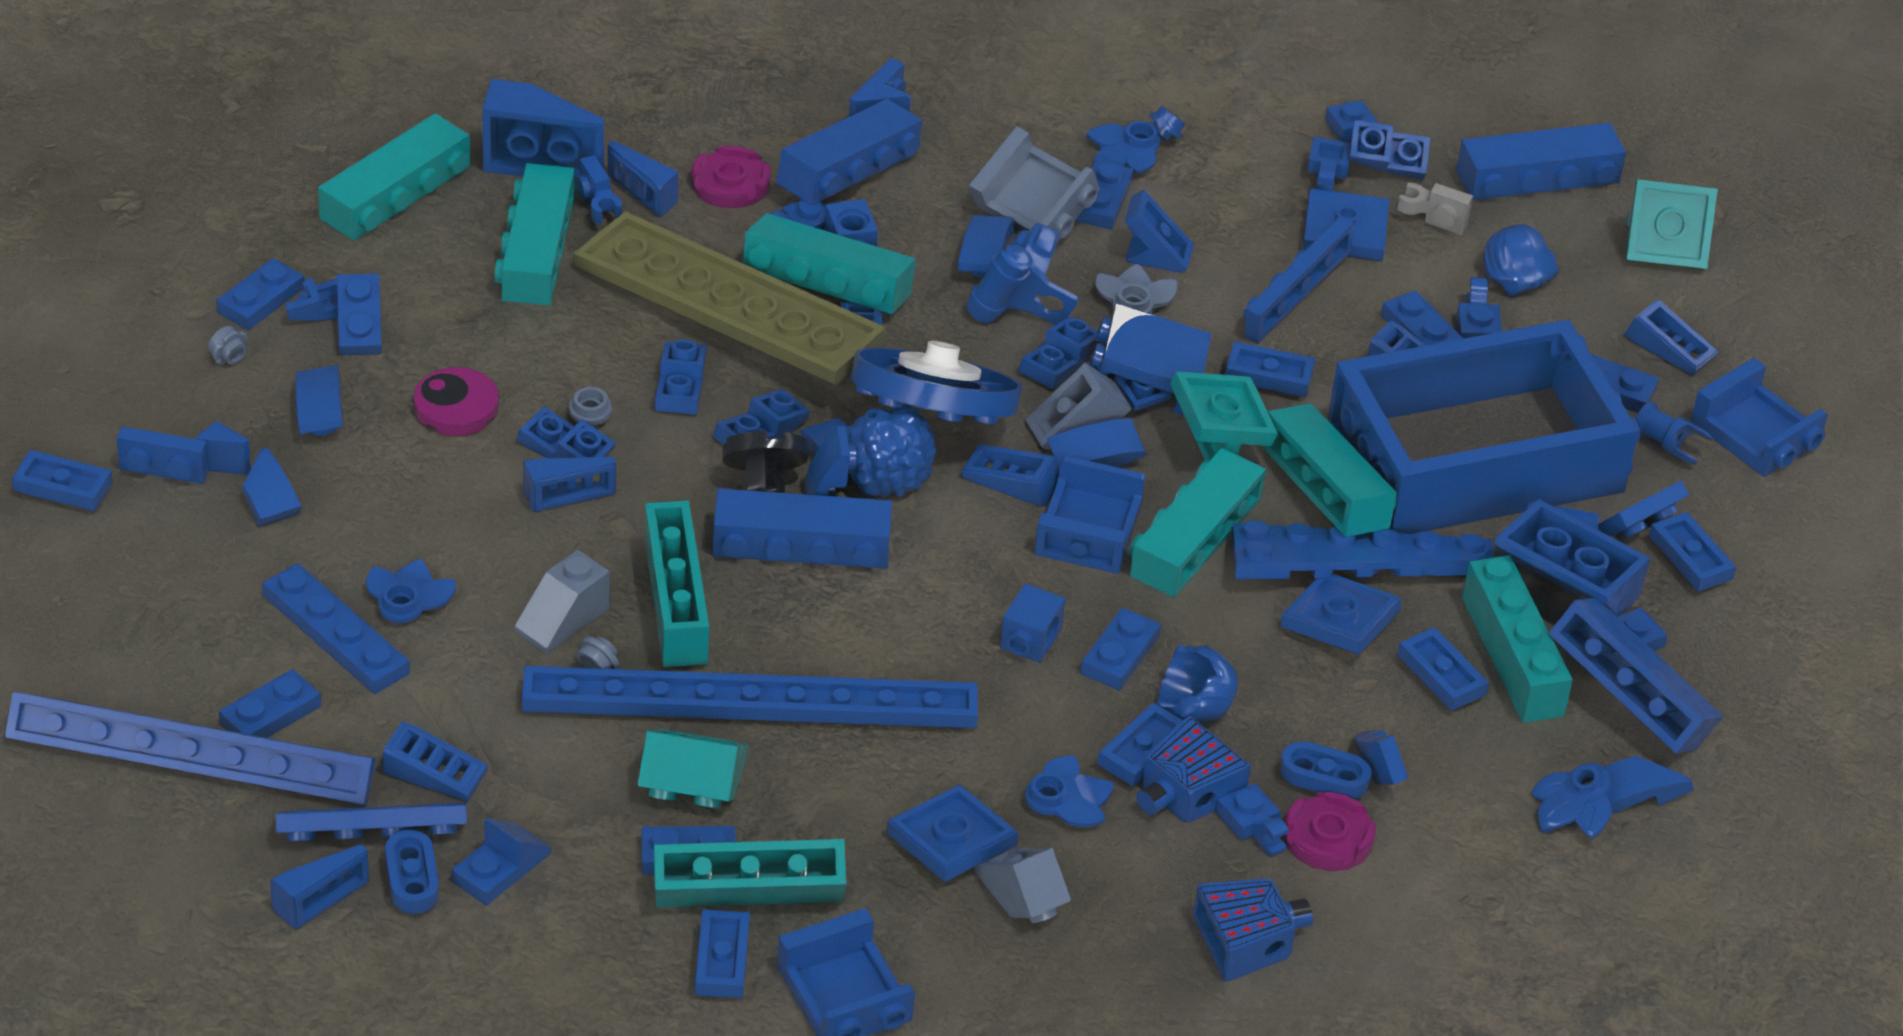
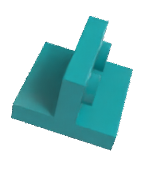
M1636 179L1632 210H1627L1625 226L1629 227L1625 259L1707 269L1718 189Z
M1175 372L1170 385L1204 460L1210 461L1221 448L1239 455L1242 444L1273 445L1278 432L1251 377Z

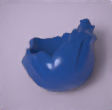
M1524 224L1505 227L1494 233L1485 244L1483 265L1486 275L1490 280L1504 288L1507 296H1517L1521 292L1539 287V285L1543 286L1546 281L1552 280L1559 273L1556 255L1548 248L1544 237L1534 227Z
M1180 644L1173 653L1169 668L1166 669V678L1160 683L1162 689L1159 690V698L1156 704L1181 720L1191 716L1199 723L1215 721L1227 713L1235 698L1238 688L1235 669L1222 655L1207 645H1200L1199 647L1187 645L1183 647Z

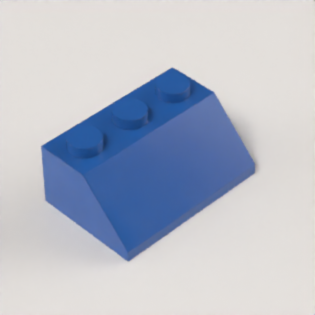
M1540 499L1497 535L1494 541V545L1504 556L1511 555L1514 563L1522 566L1526 571L1537 574L1559 586L1562 590L1572 593L1581 599L1597 598L1617 617L1621 616L1639 599L1651 559Z

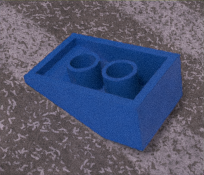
M491 79L482 109L483 172L523 177L526 163L575 168L576 178V176H580V158L592 155L596 156L604 168L603 118L533 84Z

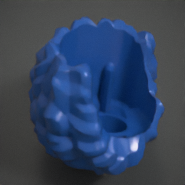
M908 405L891 407L890 411L883 408H872L864 416H860L855 420L853 425L846 428L848 443H854L856 446L855 470H848V474L856 483L855 487L860 490L862 495L877 498L879 495L887 497L894 492L900 498L904 496L906 491L920 489L922 482H926L932 473L931 466L933 465L936 452L935 433L930 429L928 420L919 414V410Z

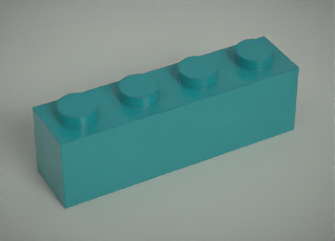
M433 114L319 186V219L355 241L470 166V135L438 114Z
M526 163L523 179H516L513 199L517 205L509 206L507 228L511 231L503 232L501 256L505 257L504 259L497 258L495 283L502 284V301L551 306L575 200V168Z
M765 213L746 231L742 263L776 279L893 314L912 293L916 258Z
M1312 403L1267 411L1278 434L1272 446L1262 445L1261 447L1345 537L1390 529L1393 510L1396 507L1397 492Z
M1221 448L1210 461H1203L1195 478L1189 485L1183 484L1177 491L1171 505L1167 509H1160L1154 517L1151 527L1144 534L1139 533L1134 538L1129 549V556L1132 557L1130 577L1175 598L1232 534L1233 523H1241L1262 500L1266 468L1224 448Z
M689 500L645 503L644 543L663 667L708 664L709 621Z
M1511 555L1469 561L1462 600L1522 723L1564 717L1573 679L1552 637L1548 634L1549 631Z
M844 839L654 845L655 908L845 901L846 864Z

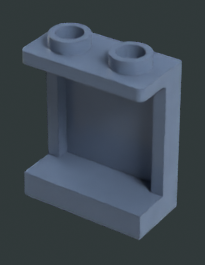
M1017 126L969 184L976 207L992 216L1013 217L1014 228L1019 231H1028L1037 223L1046 225L1060 234L1058 241L1068 236L1077 217L1085 208L1092 206L1100 190L1093 169L1086 166L1080 172L1033 146L1030 133Z

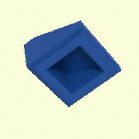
M215 421L195 438L207 441L209 471L244 475L250 472L249 439Z

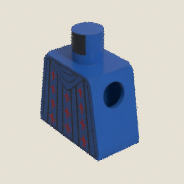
M1188 716L1148 753L1145 759L1142 779L1144 788L1137 792V802L1148 815H1154L1166 807L1182 821L1192 822L1216 811L1218 798L1248 786L1251 765L1194 718Z
M1269 879L1197 885L1193 917L1224 982L1237 979L1287 959L1292 952L1295 929L1311 926L1313 923V914L1308 900L1302 898L1283 902L1274 882Z

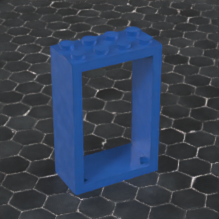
M1569 319L1339 361L1336 364L1327 419L1397 492L1396 507L1393 510L1390 530L1404 534H1414L1522 513L1527 510L1528 503L1536 502L1538 499L1551 506L1624 493L1628 476L1633 469L1632 459L1635 446L1640 439L1637 421L1629 416L1622 404L1618 391L1613 390L1604 375L1601 364L1594 360L1587 349L1584 337L1577 333ZM1552 388L1578 430L1411 461L1387 418Z

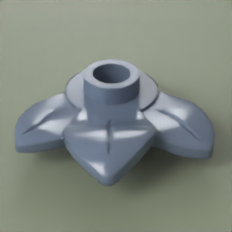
M1134 264L1118 278L1105 273H1098L1095 283L1097 292L1112 303L1113 310L1116 303L1151 314L1154 308L1170 304L1177 293V281L1175 279H1163L1152 282L1139 264Z

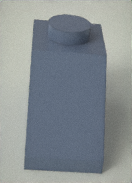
M1084 363L1025 420L1041 447L1049 450L1051 447L1047 438L1088 424L1122 419L1131 410V407L1115 381Z
M577 549L545 573L515 625V633L547 655L609 610L610 571Z
M1010 848L973 867L975 874L1011 918H1029L1031 923H1038L1054 917L1058 914L1056 907L1071 901L1053 848Z

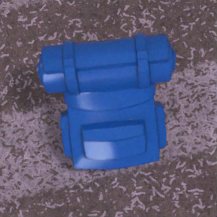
M1037 223L1030 230H1023L1018 233L1005 250H1001L998 255L994 254L989 263L988 271L979 285L973 286L969 294L967 309L971 316L980 322L991 323L1009 307L1031 312L1055 325L1068 318L1077 305L1078 297L1051 283L1045 276L1060 234L1046 225ZM1039 294L1042 297H1057L1062 301L1064 307L1058 311L1049 310L1043 306L1041 299L1036 296Z

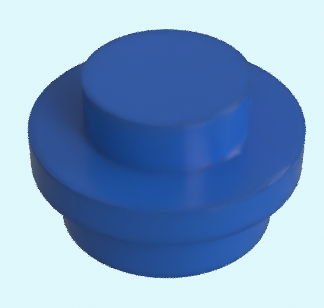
M1161 105L1156 113L1152 111L1149 114V117L1154 120L1152 124L1156 127L1157 133L1169 141L1173 135L1178 139L1183 136L1181 131L1186 124Z

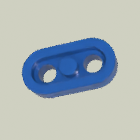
M1305 741L1289 744L1282 753L1280 773L1292 785L1316 792L1343 794L1353 799L1362 797L1369 789L1371 779L1370 765L1357 755Z
M399 831L393 834L385 845L386 868L393 904L403 912L411 914L423 913L433 908L439 898V881L433 845L430 838L420 831Z

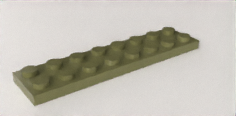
M626 211L573 253L575 267L835 385L852 371L857 350L879 348L887 341L886 327Z

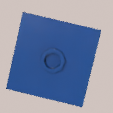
M1310 188L1303 250H1306L1315 241L1321 229L1324 227L1329 228L1340 216H1343L1354 222L1352 250L1347 257L1383 261L1390 199Z
M1332 574L1331 578H1317L1282 614L1281 627L1360 655L1401 611V598Z
M960 784L887 821V834L944 882L1018 845V832Z

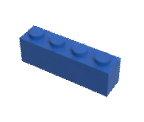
M887 98L781 150L776 183L810 205H813L916 154L921 143L920 133L923 120Z
M1611 123L1469 138L1461 140L1456 171L1467 193L1473 195V200L1620 183L1626 151Z
M718 488L713 530V556L887 568L892 501Z
M1597 598L1574 600L1548 633L1676 754L1697 750L1724 717Z

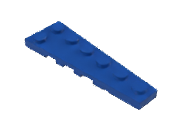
M1256 520L1245 523H1233L1231 534L1235 579H1289L1290 571L1310 570L1313 571L1314 578H1331L1333 570H1350L1355 573L1356 577H1373V574L1379 572L1380 569H1390L1392 573L1399 577L1423 575L1458 576L1467 575L1469 561L1494 558L1491 539H1484L1474 534L1452 537L1440 536L1429 531L1418 534H1404L1385 529L1345 537L1336 527L1331 529L1311 528L1301 523L1278 526L1267 525Z

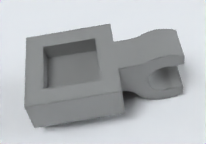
M1408 183L1405 195H1400L1397 210L1408 215L1426 213L1425 223L1462 235L1468 226L1473 195L1435 183L1431 191L1418 184Z

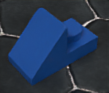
M890 58L850 98L849 117L885 99L893 101L910 112L911 97L905 93V63Z
M1145 190L1133 195L1124 222L1128 225L1129 230L1134 236L1131 238L1125 260L1132 264L1182 273L1186 271L1194 243Z
M487 818L484 821V844L452 869V882L487 906L551 854V847L517 823Z

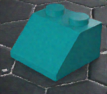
M660 728L648 730L646 732L638 786L650 788L648 795L650 797L676 800L677 793L695 796L694 804L721 808L722 800L728 802L735 800L749 743Z

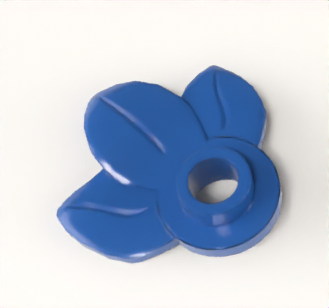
M1134 121L1128 124L1127 127L1118 124H1106L1086 132V137L1101 147L1095 156L1094 162L1098 160L1133 168V172L1137 174L1148 171L1156 162L1155 152L1160 147V136L1157 133L1156 127L1149 122Z
M417 559L394 574L380 567H372L366 579V587L368 592L378 600L379 612L385 619L395 623H406L418 618L422 611L438 609L447 604L454 596L456 581L453 579H437L432 581L424 561Z
M1063 756L1049 761L1045 764L1043 773L1036 775L1026 787L1025 801L1033 811L1043 815H1056L1069 825L1076 827L1097 826L1105 821V815L1100 807L1110 798L1114 783L1079 774L1080 766L1076 756Z
M1586 763L1576 767L1571 772H1555L1542 778L1531 791L1535 799L1542 801L1538 811L1541 831L1546 833L1576 821L1587 837L1590 839L1595 838L1604 829L1613 811L1608 799L1612 786L1608 771L1599 764ZM1588 781H1592L1590 784L1583 785Z

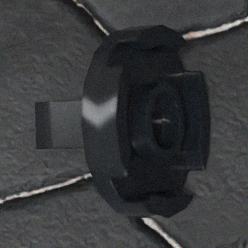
M767 431L745 432L730 436L726 439V444L722 443V462L728 467L746 471L747 491L785 493V470L800 467L807 463L808 440L803 436L789 432H783V440L767 438Z

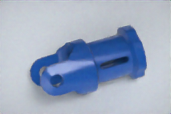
M1651 401L1641 408L1635 418L1639 426L1640 436L1645 435L1662 444V450L1694 465H1697L1698 462L1690 455L1679 450L1684 440L1691 434H1697L1709 441L1713 439L1707 431L1684 418L1679 417L1675 419L1657 409V404Z

